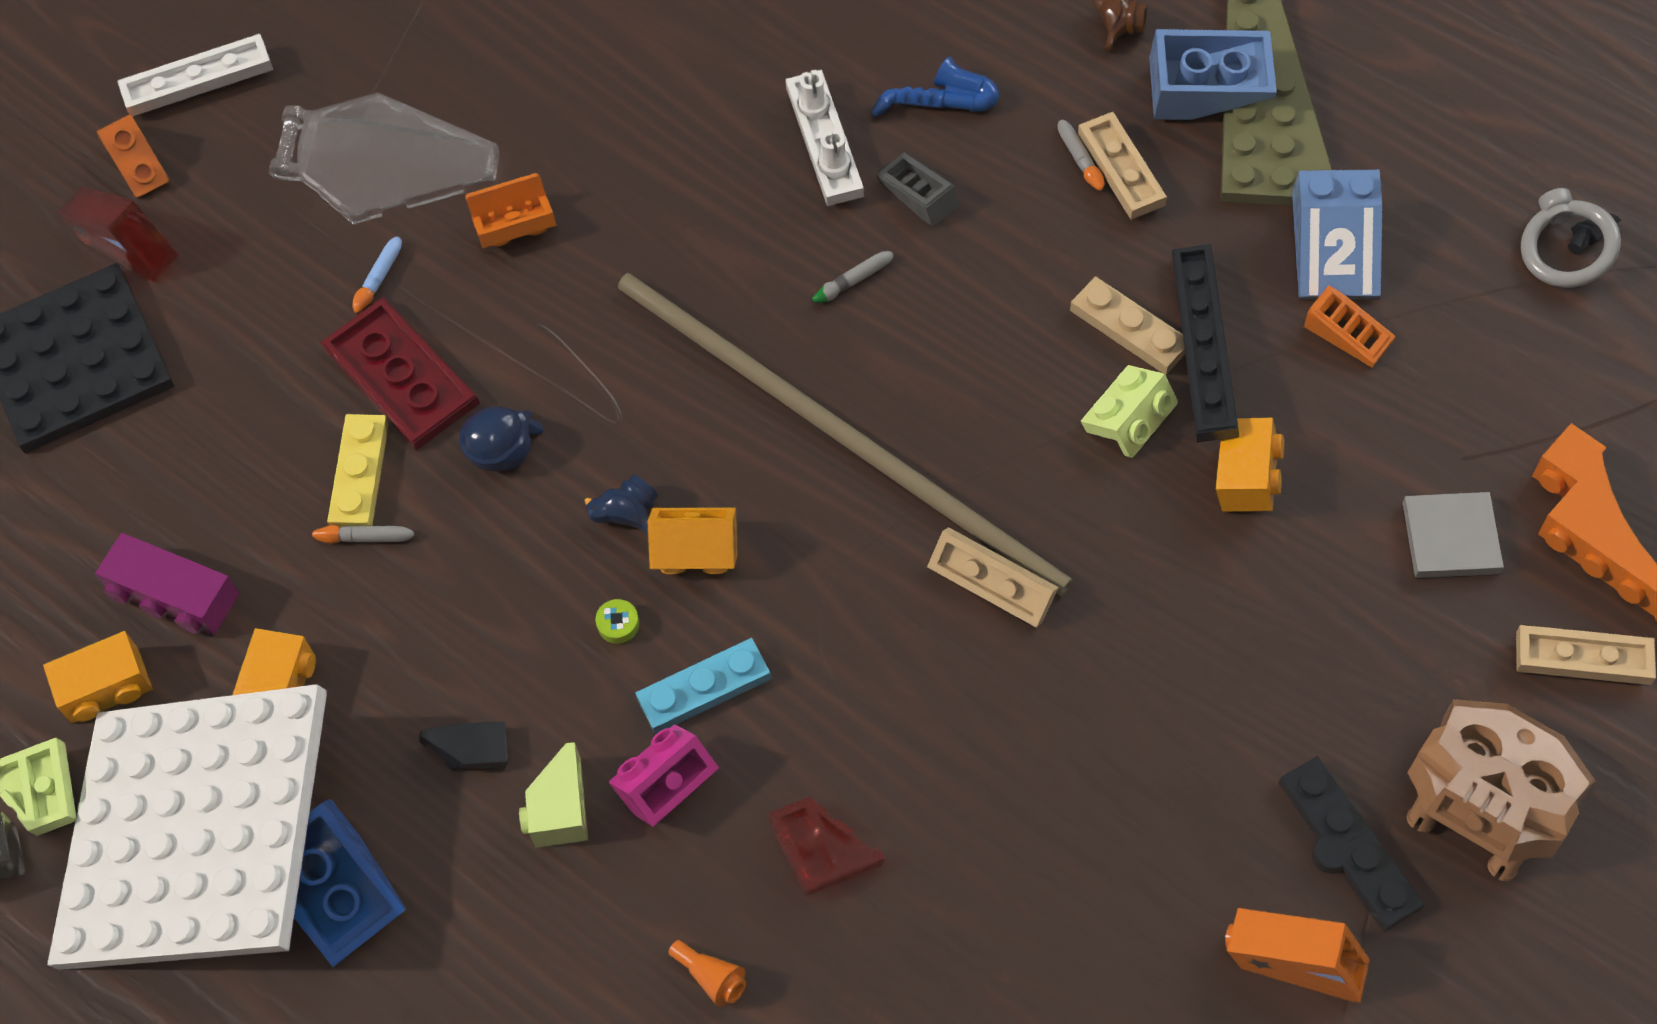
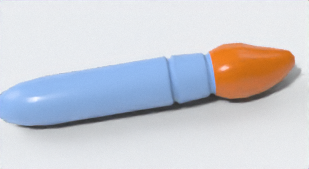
M394 237L389 240L365 279L362 288L355 293L352 304L355 313H360L373 301L375 292L380 287L400 252L402 246L400 237Z

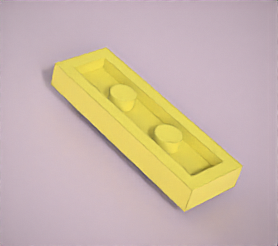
M346 414L327 520L329 525H337L341 528L345 526L373 525L389 426L386 415Z

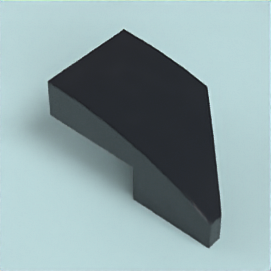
M505 722L456 724L420 731L419 742L425 747L429 745L446 760L445 765L453 772L458 766L461 769H505L508 763Z

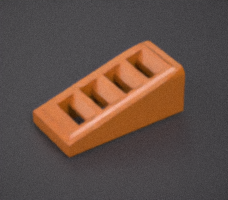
M1330 285L1327 286L1310 307L1304 324L1306 329L1372 368L1396 337L1347 296ZM1327 310L1333 313L1330 317L1325 315ZM1341 319L1347 321L1343 328L1338 325ZM1357 327L1362 332L1355 339L1351 334ZM1370 336L1377 339L1370 349L1364 346Z

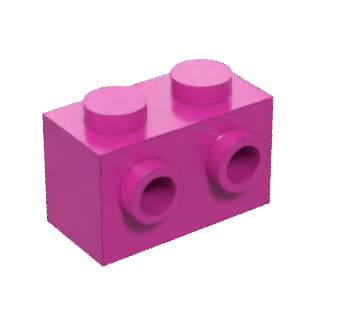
M674 724L671 728L663 729L657 733L651 740V745L638 757H632L625 761L619 767L617 775L609 781V784L633 815L654 827L716 772L719 767L696 735Z

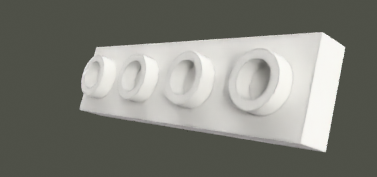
M811 70V73L804 72L799 76L785 79L786 89L826 205L831 206L864 197V187L822 70Z

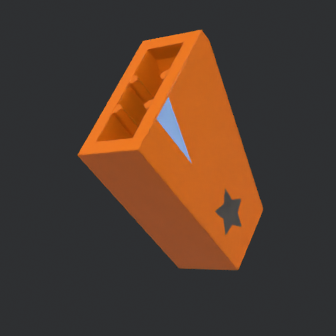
M1242 908L1237 909L1234 923H1231L1227 928L1225 944L1227 952L1241 969L1348 1001L1361 1002L1370 959L1345 923Z

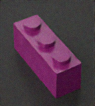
M122 532L95 572L96 577L105 587L103 592L109 598L121 604H126L128 600L139 604V608L142 611L158 619H161L163 615L175 619L174 622L178 626L194 634L201 630L214 636L240 594L229 576Z

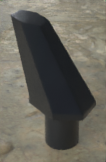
M1609 213L1617 224L1621 221L1618 216ZM1589 219L1575 224L1571 227L1574 237L1569 243L1568 249L1574 254H1582L1588 244L1593 245L1603 236L1601 229Z

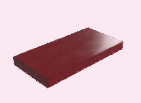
M384 297L320 342L328 356L383 415H386L387 420L416 451L480 404L478 396Z

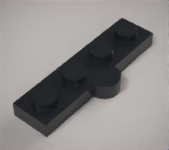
M1318 756L1280 778L1278 784L1318 839L1312 852L1315 866L1320 871L1328 874H1335L1343 870L1346 874V880L1383 932L1422 910L1425 905Z

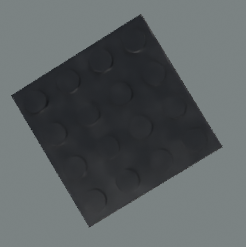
M118 262L0 313V400L18 445L25 454L175 387Z

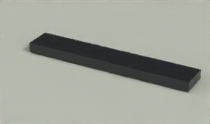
M1206 244L1172 249L1197 443L1239 437L1212 245Z

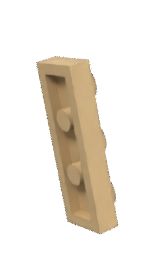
M1114 112L1079 125L1078 135L1131 220L1166 206V194Z
M1096 276L1071 301V312L1165 375L1185 355L1183 334Z
M949 527L942 531L927 566L929 569L1036 628L1042 624L1059 588Z
M1520 625L1516 632L1517 672L1651 685L1656 679L1654 638Z

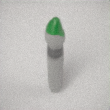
M883 251L875 254L843 273L835 280L825 283L812 297V301L819 304L832 301L839 293L851 288L888 265L893 258V253L891 251Z

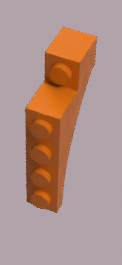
M1571 423L1542 455L1532 475L1547 491L1562 497L1560 502L1547 515L1538 535L1544 538L1552 549L1571 557L1582 566L1586 573L1592 577L1602 579L1616 589L1624 600L1637 604L1653 615L1657 621V563L1636 538L1614 497L1603 461V454L1607 447Z

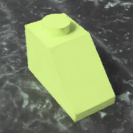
M575 742L566 743L525 791L526 807L519 808L522 833L530 835L535 848L588 840L581 758Z

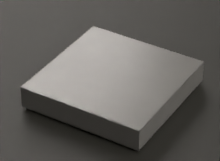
M1490 492L1405 496L1403 509L1415 578L1494 575L1502 573L1504 565Z

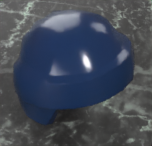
M502 406L487 407L476 411L465 421L460 430L459 443L466 459L477 468L485 471H511L518 468L528 455L531 443L529 434L543 433V426L539 421L531 419L532 413L529 410H512Z

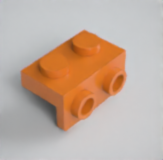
M538 173L468 193L465 196L482 249L489 246L500 247L509 243L512 239L525 235H539L548 228L557 226Z

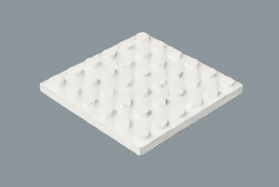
M317 684L98 712L47 965L58 970L289 951L327 690Z

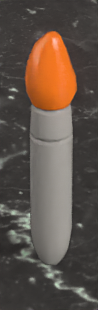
M1063 119L1058 121L1059 134L1077 165L1084 173V179L1095 189L1101 191L1105 185L1101 170L1095 166L1071 124Z
M329 525L314 530L312 536L318 541L329 544L340 541L404 542L414 536V532L402 526H345L341 528L337 525Z

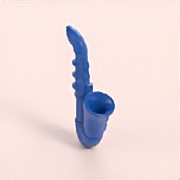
M949 56L941 64L934 79V85L936 87H944L945 90L937 88L924 90L922 87L912 89L909 86L902 89H888L878 98L871 115L873 117L881 115L894 103L934 108L949 107L970 110V112L987 111L996 105L999 99V90L992 80L984 75L962 69Z

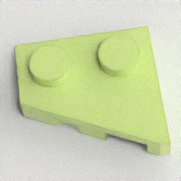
M56 737L0 758V797L7 806L16 811L17 818L27 831L36 836L76 821L65 742Z

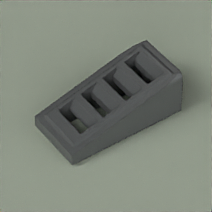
M905 152L876 174L878 181L932 227H935L959 207L960 202L955 185ZM908 170L910 171V173L906 175L903 179H901L900 181L897 180Z

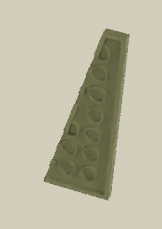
M1227 0L1226 30L1270 31L1277 94L1275 98L1223 111L1221 202L1293 206L1292 191L1299 171L1332 169L1281 0Z

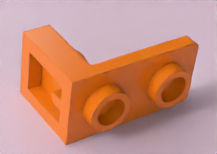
M131 114L96 131L106 151L109 152L136 198H140L169 182L167 174Z

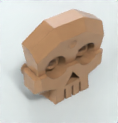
M1453 699L1442 719L1440 727L1433 729L1407 772L1417 790L1418 797L1412 808L1407 812L1406 819L1413 828L1419 817H1422L1423 821L1417 831L1425 833L1430 832L1435 827L1436 821H1439L1494 854L1488 861L1489 872L1495 877L1501 866H1504L1505 870L1499 880L1511 881L1516 877L1519 868L1525 860L1530 858H1552L1579 814L1578 805L1587 796L1596 780L1563 735L1505 703Z

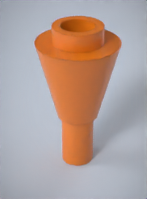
M676 940L671 945L669 955L689 969L691 975L717 1007H722L727 1003L733 1004L741 997L746 988V980H744L745 969L743 967L703 953L699 954L681 940Z

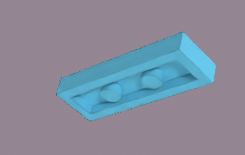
M750 638L639 690L635 694L654 734H657L663 729L679 724L771 680V673L753 639Z

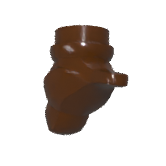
M1092 0L1108 32L1105 51L1112 52L1116 41L1126 33L1130 36L1145 33L1147 4L1138 3V0L1130 2L1129 0Z

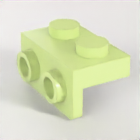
M1127 365L1083 417L1081 423L1087 433L1116 440L1123 454L1133 458L1176 407L1178 400L1164 373Z

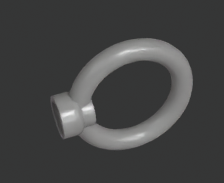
M1566 188L1554 189L1543 194L1538 200L1541 211L1529 221L1521 239V255L1526 267L1536 278L1556 287H1580L1598 280L1611 269L1619 255L1621 234L1617 223L1600 206L1586 201L1573 200L1570 191ZM1573 216L1583 217L1594 222L1603 233L1604 247L1601 255L1590 266L1578 271L1565 272L1553 269L1541 260L1537 250V241L1547 225L1550 223L1561 224L1567 222Z

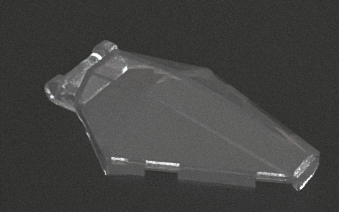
M377 92L313 111L304 110L299 106H286L282 114L284 126L276 158L271 160L268 170L269 174L278 180L302 181L319 193L322 199L330 203L334 209L352 224H357L381 217V210L401 204H406L407 209L464 193V186L485 180L494 181L499 161V148L494 142ZM299 128H302L297 147V163H293L291 159Z

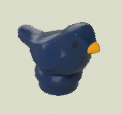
M632 475L628 481L622 482L620 489H609L599 498H586V513L588 518L594 523L611 522L635 527L642 530L648 536L646 511L654 506L653 502L658 497V493L642 478Z

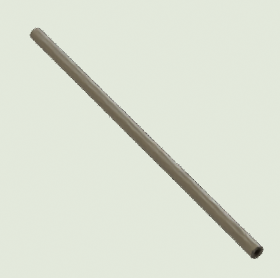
M627 273L621 278L618 284L620 291L1004 558L1059 587L1056 594L1060 597L1068 591L1073 579L632 274Z

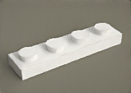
M257 34L117 81L126 109L133 117L271 71L273 67L261 34Z

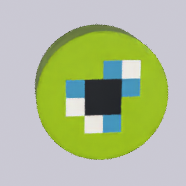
M622 599L610 600L604 603L597 611L595 618L596 626L600 636L607 642L613 644L625 643L631 640L638 632V614L630 602Z

